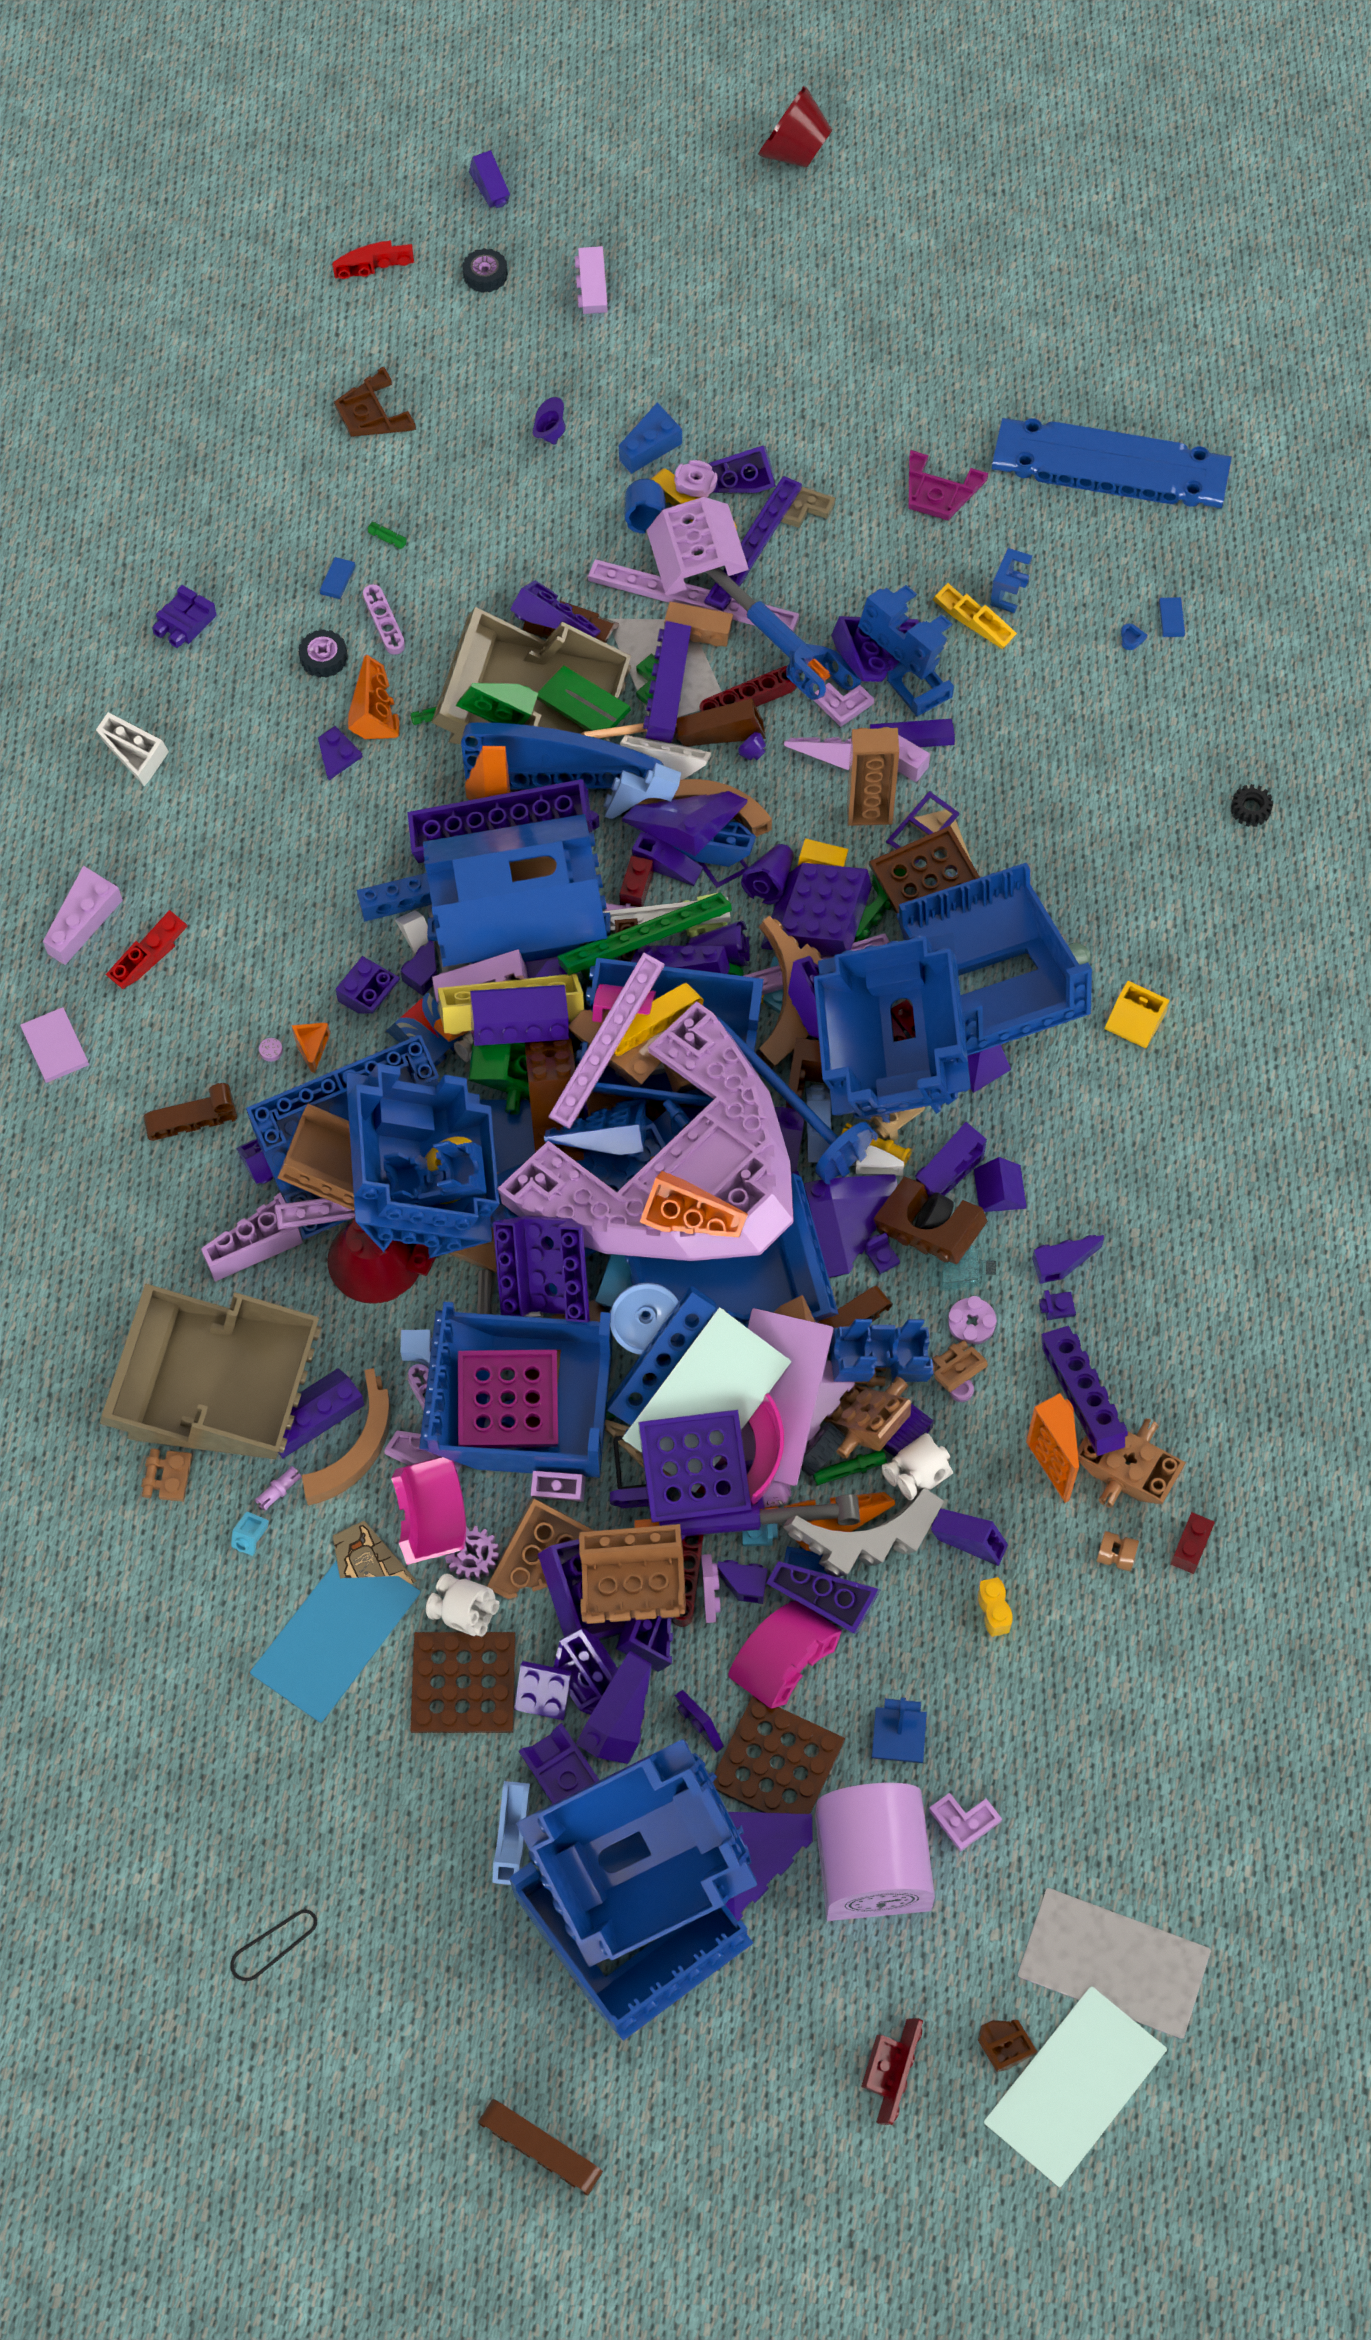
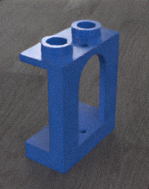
M900 662L892 671L887 673V681L916 717L953 697L954 685L950 680L943 682L935 671L924 678L933 689L917 698H914L902 682L903 676L911 672Z

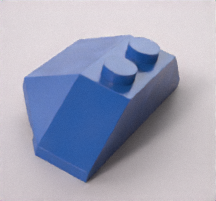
M729 821L696 856L675 846L673 847L693 861L730 867L750 855L756 835L751 833L741 823Z

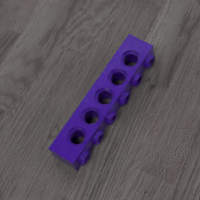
M1069 1325L1042 1333V1350L1067 1399L1072 1404L1074 1412L1096 1455L1099 1456L1124 1448L1125 1437L1128 1436L1127 1428L1124 1422L1119 1421L1115 1405L1110 1404L1108 1401L1109 1397L1105 1386H1100L1096 1369H1091L1087 1352L1082 1351L1080 1348L1081 1344L1078 1335L1072 1333Z

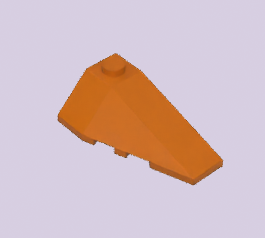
M885 1492L857 1495L860 1522L855 1525H840L837 1518L807 1522L832 1531L852 1532L893 1507L895 1500ZM836 1497L830 1498L829 1504L836 1503ZM806 1500L784 1506V1508L816 1505L815 1500ZM796 1540L806 1551H811L808 1544L802 1540Z

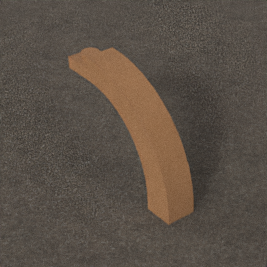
M680 780L673 799L678 800L692 796L730 791L747 799V804L733 819L741 823L756 837L772 830L771 817L758 802L744 792L729 785L710 780ZM648 798L639 802L636 805L658 803L659 801L665 800L660 798Z
M374 1368L364 1370L369 1395V1411L365 1427L355 1445L334 1464L317 1472L302 1475L308 1506L331 1499L353 1486L372 1467L385 1444L391 1418L390 1396L388 1388L383 1389L381 1376H376Z

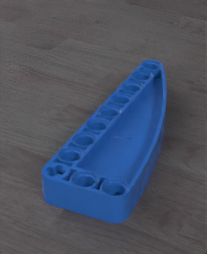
M474 722L465 726L461 739L465 780L469 779L470 771L474 768L476 759L483 746H506L510 789H533L583 779L586 788H611L615 777L619 778L623 770L645 778L648 770L652 771L656 763L664 766L660 760L612 742L578 733L538 726Z

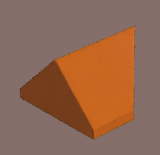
M328 1023L291 1025L296 1046L310 1071L315 1073L330 1036Z

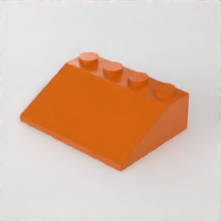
M1061 1393L1034 1407L1026 1443L1066 1503L1071 1497L1079 1469L1074 1408L1068 1399L1064 1400Z

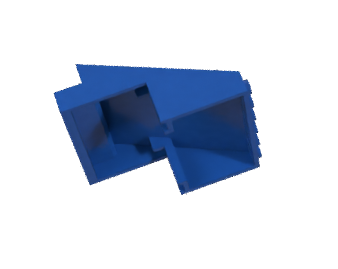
M794 1173L791 1174L793 1223L761 1255L696 1261L624 1255L627 1264L631 1268L630 1280L632 1285L640 1283L661 1285L670 1290L679 1301L691 1285L715 1301L716 1311L719 1307L724 1309L725 1312L747 1328L752 1309L755 1308L774 1313L781 1305L801 1295L804 1296L816 1323L820 1320L839 1315L802 1177ZM643 1311V1317H648L650 1312ZM689 1314L685 1317V1320L693 1322L698 1316L696 1314ZM680 1334L675 1342L681 1341L684 1336ZM661 1353L657 1359L659 1361H666L670 1356L666 1353Z

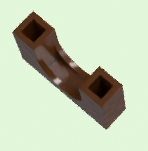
M904 1176L873 1218L878 1233L880 1235L886 1233L888 1238L896 1239L904 1246L910 1245L917 1248L923 1254L929 1253L943 1262H951L957 1265L988 1222L983 1208L962 1200L951 1217L943 1225L934 1229H919L913 1226V1221L929 1196L924 1184Z

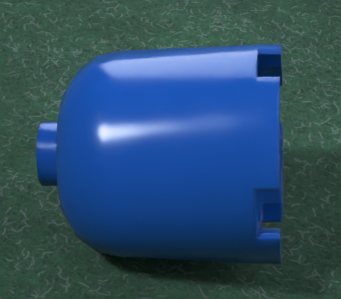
M639 479L630 484L625 492L624 514L629 529L636 533H646V530L661 511L666 509L665 495L661 485L654 480Z

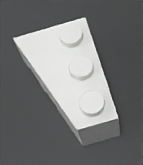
M109 712L96 729L103 742L143 786L152 778L169 752L162 740Z

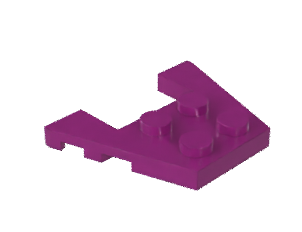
M910 450L908 509L949 521L988 479L987 472L970 468L964 484L923 473L929 455Z

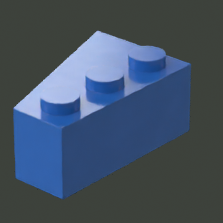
M657 402L618 445L619 461L631 474L680 446L682 444V428Z

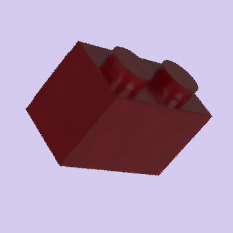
M635 856L630 857L619 893L620 905L626 906V903L634 907L644 906L653 876V860Z
M1191 1512L1170 1565L1194 1574L1215 1521Z

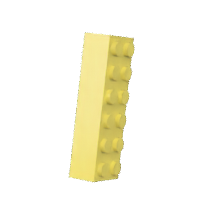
M577 974L438 988L439 1012L444 1033L460 1034L463 1031H471L470 991L565 985L568 1022H572L584 1010L583 991Z

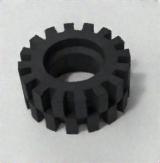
M1250 784V788L1247 785L1243 786L1242 789L1239 788L1234 794L1231 803V814H1234L1233 818L1235 820L1239 818L1238 823L1240 824L1243 821L1246 822L1245 826L1248 827L1250 823H1253V827H1256L1258 823L1260 825L1264 824V821L1269 819L1273 806L1271 794L1267 795L1268 790L1261 791L1262 786L1259 785L1256 789L1254 784ZM1249 800L1255 801L1259 804L1260 809L1251 811L1246 809L1243 804Z

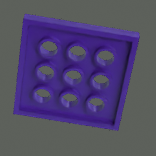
M738 1410L638 1422L651 1523L752 1510ZM718 1431L722 1434L723 1441L720 1445H714L710 1442L709 1436L711 1432ZM693 1434L698 1438V1445L695 1448H689L685 1445L686 1435ZM668 1437L672 1439L674 1446L671 1451L661 1449L660 1440L662 1438ZM716 1456L725 1458L726 1467L723 1470L714 1468L713 1459ZM691 1459L700 1461L702 1468L699 1473L689 1471L688 1462ZM672 1462L676 1465L677 1472L674 1476L664 1474L663 1466L665 1463ZM719 1481H725L729 1484L730 1490L727 1495H720L716 1491V1485ZM700 1484L704 1487L705 1494L702 1498H695L692 1495L691 1488L693 1485ZM670 1487H675L680 1492V1498L675 1502L668 1500L666 1492Z

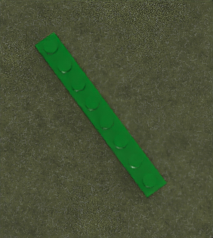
M721 892L610 935L607 939L597 940L557 956L558 963L568 975L578 973L581 970L594 966L596 958L612 959L634 949L641 948L731 912V903Z

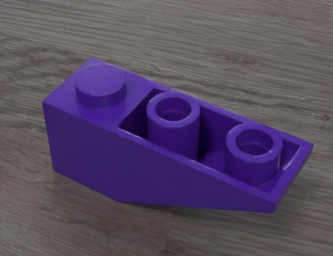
M642 831L632 848V856L653 860L654 872L691 886L695 885L703 870L701 865L670 844Z
M1088 1235L1081 1240H1065L1058 1245L1050 1246L1045 1244L1034 1249L1032 1260L1039 1283L1064 1279L1102 1248L1104 1235Z

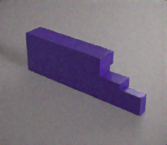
M952 718L870 724V729L883 727L898 728V735L918 747L955 745Z

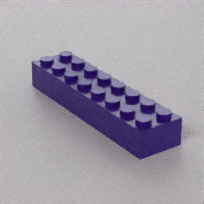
M583 779L407 812L411 852L417 863L425 861L424 841L582 814L586 816L588 831H593L589 795Z

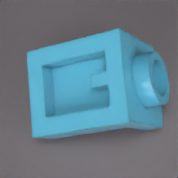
M246 1512L232 1531L231 1547L253 1556L256 1552V1543L268 1528L269 1520Z
M777 1523L761 1524L760 1530L742 1531L743 1546H773V1538H778Z

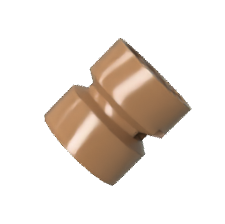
M1105 1531L1096 1562L1109 1566L1115 1563L1117 1568L1131 1572L1139 1541L1128 1537L1120 1539L1118 1534ZM1112 1547L1119 1548L1118 1554L1112 1552Z

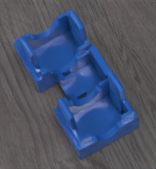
M907 585L895 593L891 592L887 587L884 590L880 588L867 597L858 627L922 680L931 674L939 664L940 658L938 657L936 660L935 658L944 649L947 637L942 632L951 627L953 623L943 615H940L930 623L927 621L919 622L905 634L901 631L899 632L900 625L909 619L905 615L909 609L906 603L917 594Z
M450 1141L433 1144V1148L438 1150L436 1158L441 1160L442 1164L438 1165L439 1170L435 1171L428 1170L427 1159L418 1154L406 1156L397 1152L384 1155V1159L387 1160L383 1162L384 1171L391 1185V1202L427 1207L487 1193L482 1147L474 1142L456 1145Z
M855 1319L850 1327L833 1329L830 1355L834 1382H869L875 1374V1368H891L892 1382L896 1377L902 1378L905 1382H927L934 1374L933 1360L929 1359L928 1356L929 1330L928 1327H922L924 1319H908L902 1327L898 1328L895 1325H871L872 1319Z

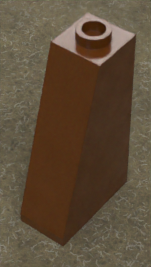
M752 698L677 718V727H675L674 732L677 741L680 740L683 746L686 747L746 741L754 732L761 733L763 739H766L763 719Z

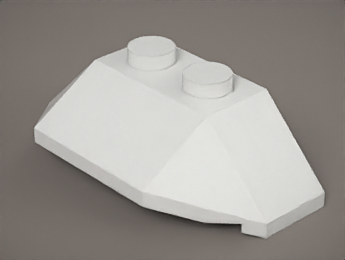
M625 735L620 742L621 746L660 760L664 766L681 772L680 780H684L704 767L711 757V752L647 738L632 737L630 735Z

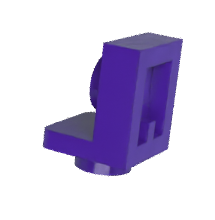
M886 1233L880 1236L874 1235L867 1240L865 1253L879 1275L900 1264L899 1258L888 1243Z
M1045 1290L1042 1299H1039L1040 1311L1046 1314L1047 1320L1076 1315L1071 1292L1050 1295L1049 1290Z

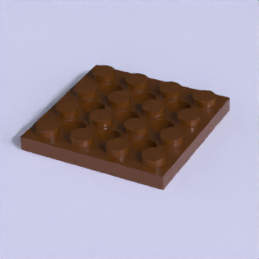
M951 826L869 861L871 870L896 914L899 913V904L980 878ZM936 851H944L947 856L939 859L935 857L934 853ZM916 860H923L926 862V866L919 868L914 865V862ZM900 868L905 870L906 874L899 877L894 874V870ZM947 869H953L957 872V875L948 877L944 872ZM933 878L937 883L934 886H928L924 880ZM913 887L917 892L913 895H908L904 892V889Z
M414 1632L411 1733H513L516 1633L486 1632L484 1636L480 1637L464 1632ZM439 1651L445 1653L446 1659L443 1663L436 1664L432 1661L434 1653ZM464 1651L469 1652L472 1656L471 1660L466 1664L459 1663L457 1660L459 1653ZM489 1651L497 1655V1659L491 1664H487L482 1660L483 1655ZM436 1676H441L445 1679L444 1686L438 1689L432 1687L431 1680ZM486 1676L494 1677L496 1679L495 1686L492 1688L483 1687V1678ZM459 1677H469L471 1680L470 1685L467 1688H459L456 1685ZM434 1701H441L445 1706L442 1712L433 1713L430 1710V1705ZM467 1701L470 1704L469 1710L466 1713L457 1712L455 1707L458 1702ZM485 1701L494 1702L496 1705L494 1711L484 1713L481 1710L482 1703Z
M752 1696L714 1773L717 1778L713 1781L717 1792L761 1813L811 1814L846 1738L780 1707L769 1708ZM762 1723L770 1724L773 1729L767 1736L761 1735L757 1730L758 1726ZM784 1734H792L796 1742L792 1746H784L781 1743V1737ZM755 1745L761 1749L762 1753L758 1758H751L747 1755L746 1751L750 1746ZM807 1745H815L819 1749L818 1755L815 1757L806 1756L804 1753L805 1747ZM779 1756L783 1758L785 1765L781 1769L772 1768L770 1760L773 1757ZM798 1767L805 1768L808 1772L807 1778L797 1780L793 1775L794 1770ZM740 1768H746L751 1774L750 1778L746 1781H740L736 1778V1771ZM769 1779L773 1782L774 1788L770 1792H763L759 1788L760 1781ZM787 1790H792L797 1794V1800L793 1803H786L782 1798L783 1793Z

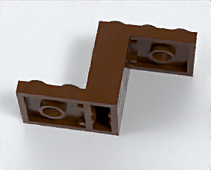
M571 1038L569 1040L524 1042L535 1153L546 1143L544 1141L546 1130L551 1128L560 1130L563 1125L550 1119L549 1115L575 1072ZM552 1143L574 1161L584 1160L582 1148Z
M796 1038L788 1086L802 1100L805 1081L825 1082L822 1076L819 1041ZM786 1101V1108L794 1109V1108Z

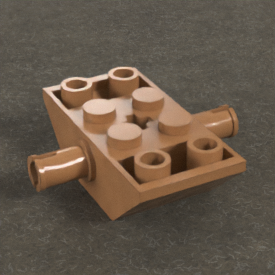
M896 1377L885 1392L854 1385L850 1392L845 1391L839 1400L841 1403L830 1418L826 1416L823 1420L826 1423H832L845 1435V1439L836 1451L838 1455L847 1459L857 1445L880 1451L911 1414V1401L900 1397L909 1386L902 1378Z
M1144 1419L1136 1435L1127 1431L1128 1436L1125 1437L1124 1448L1099 1456L1096 1455L1087 1435L1078 1448L1079 1462L1092 1476L1108 1484L1099 1497L1101 1504L1104 1505L1107 1498L1110 1497L1106 1507L1112 1508L1121 1491L1141 1502L1164 1503L1186 1462L1149 1443L1159 1427L1155 1421H1153L1148 1429L1151 1419Z

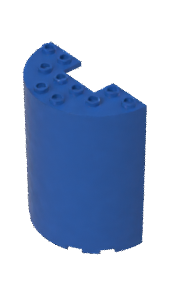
M596 958L595 966L590 968L589 980H593L592 987H587L586 1010L593 1012L594 999L599 984L624 987L637 963ZM664 966L650 990L656 991V999L684 983L689 984L703 998L702 1006L714 1013L716 1017H720L755 1052L764 979ZM580 1042V1050H577L576 1056L577 1066L588 1049V1042ZM609 1065L606 1066L592 1090L593 1093L663 1102L671 1099L673 1103L707 1107L714 1100L699 1088L685 1093L673 1092L666 1072L649 1076L639 1088L632 1087L621 1076H617Z

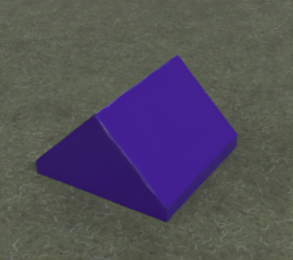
M997 1157L974 1169L978 1206L982 1207L984 1212L1027 1209L1021 1165Z

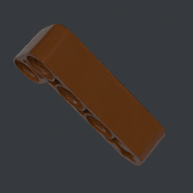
M217 1083L209 1088L210 1097L147 1112L143 1119L148 1139L151 1141L178 1135L179 1132L183 1131L188 1133L200 1130L204 1126L209 1125V1127L224 1124L225 1121H236L237 1113L230 1086L226 1083Z

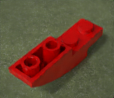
M391 240L357 248L332 262L334 278L366 277L370 274H375V267L387 268L393 265L406 266L414 263L412 244L392 246Z
M169 910L140 943L135 941L105 975L122 989L133 984L175 947L173 942L188 927L187 924Z

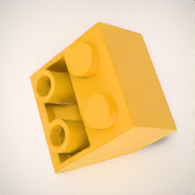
M1127 981L1114 1005L1105 1030L1146 1049L1166 1015L1170 1000L1133 982Z

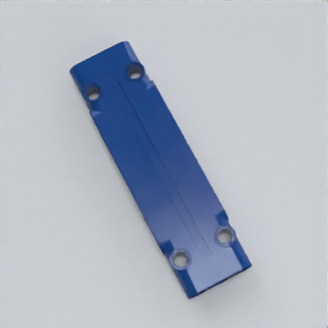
M1002 418L992 470L1009 473L1015 471V474L1020 478H1028L1033 474L1038 482L1173 505L1178 503L1180 499L1189 507L1203 503V506L1222 509L1232 456L1209 453L1202 446L1194 447L1191 450L1185 444L1060 422H1048L1046 425H1043L1035 418H1030L1026 421Z

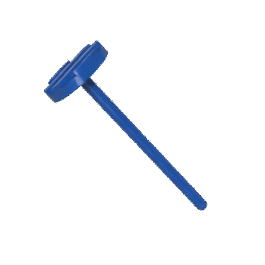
M717 1017L748 1061L752 1063V1067L830 1145L819 1159L815 1173L826 1184H831L829 1180L839 1175L845 1177L849 1174V1167L857 1159L862 1162L867 1156L865 1150L870 1145L872 1139L877 1140V1132L868 1123L861 1122L838 1137L720 1017Z

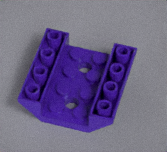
M523 1216L494 1221L493 1229L501 1315L524 1317L530 1312L565 1314L566 1321L588 1323L590 1316L583 1226L572 1218ZM546 1236L553 1240V1247H549L546 1244ZM550 1283L557 1287V1294L550 1291Z

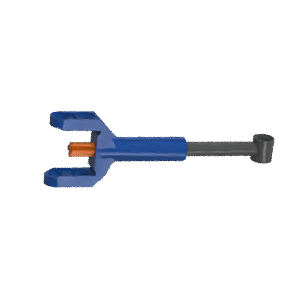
M719 567L705 571L747 611V618L790 658V663L786 668L787 678L811 700L822 698L826 693L824 682L829 677L845 690H853L861 684L860 678L835 650L824 646L806 644L762 601L755 602ZM833 661L838 663L839 669L837 672L833 669ZM804 672L805 678L802 681L798 674ZM848 675H851L853 678L852 686L847 682ZM814 684H817L819 687L818 695L813 690Z

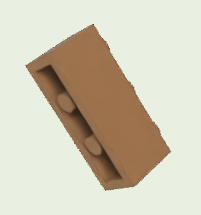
M669 601L664 626L666 621L691 626L689 640L712 644L713 646L727 647L732 628L733 614Z

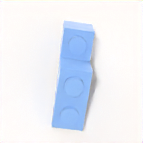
M658 763L655 764L652 771L648 770L645 778L623 770L620 777H615L611 787V790H613L612 794H607L604 800L603 807H606L605 817L613 819L648 798H660L671 802L679 787L681 772Z
M811 1085L810 1088H805L806 1105L831 1129L829 1088H825L824 1085ZM807 1122L808 1162H818L830 1145Z
M430 1329L401 1330L400 1353L402 1361L419 1362L429 1368L432 1345Z
M504 1781L498 1839L493 1861V1883L511 1885L509 1877L523 1867L525 1840L516 1822L529 1815V1783Z

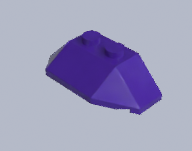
M807 956L793 962L788 994L808 1034L819 1038L814 977L819 976V966L814 963L811 956Z
M582 1627L560 1639L554 1667L572 1671L569 1695L580 1711L591 1715L618 1668L600 1640Z

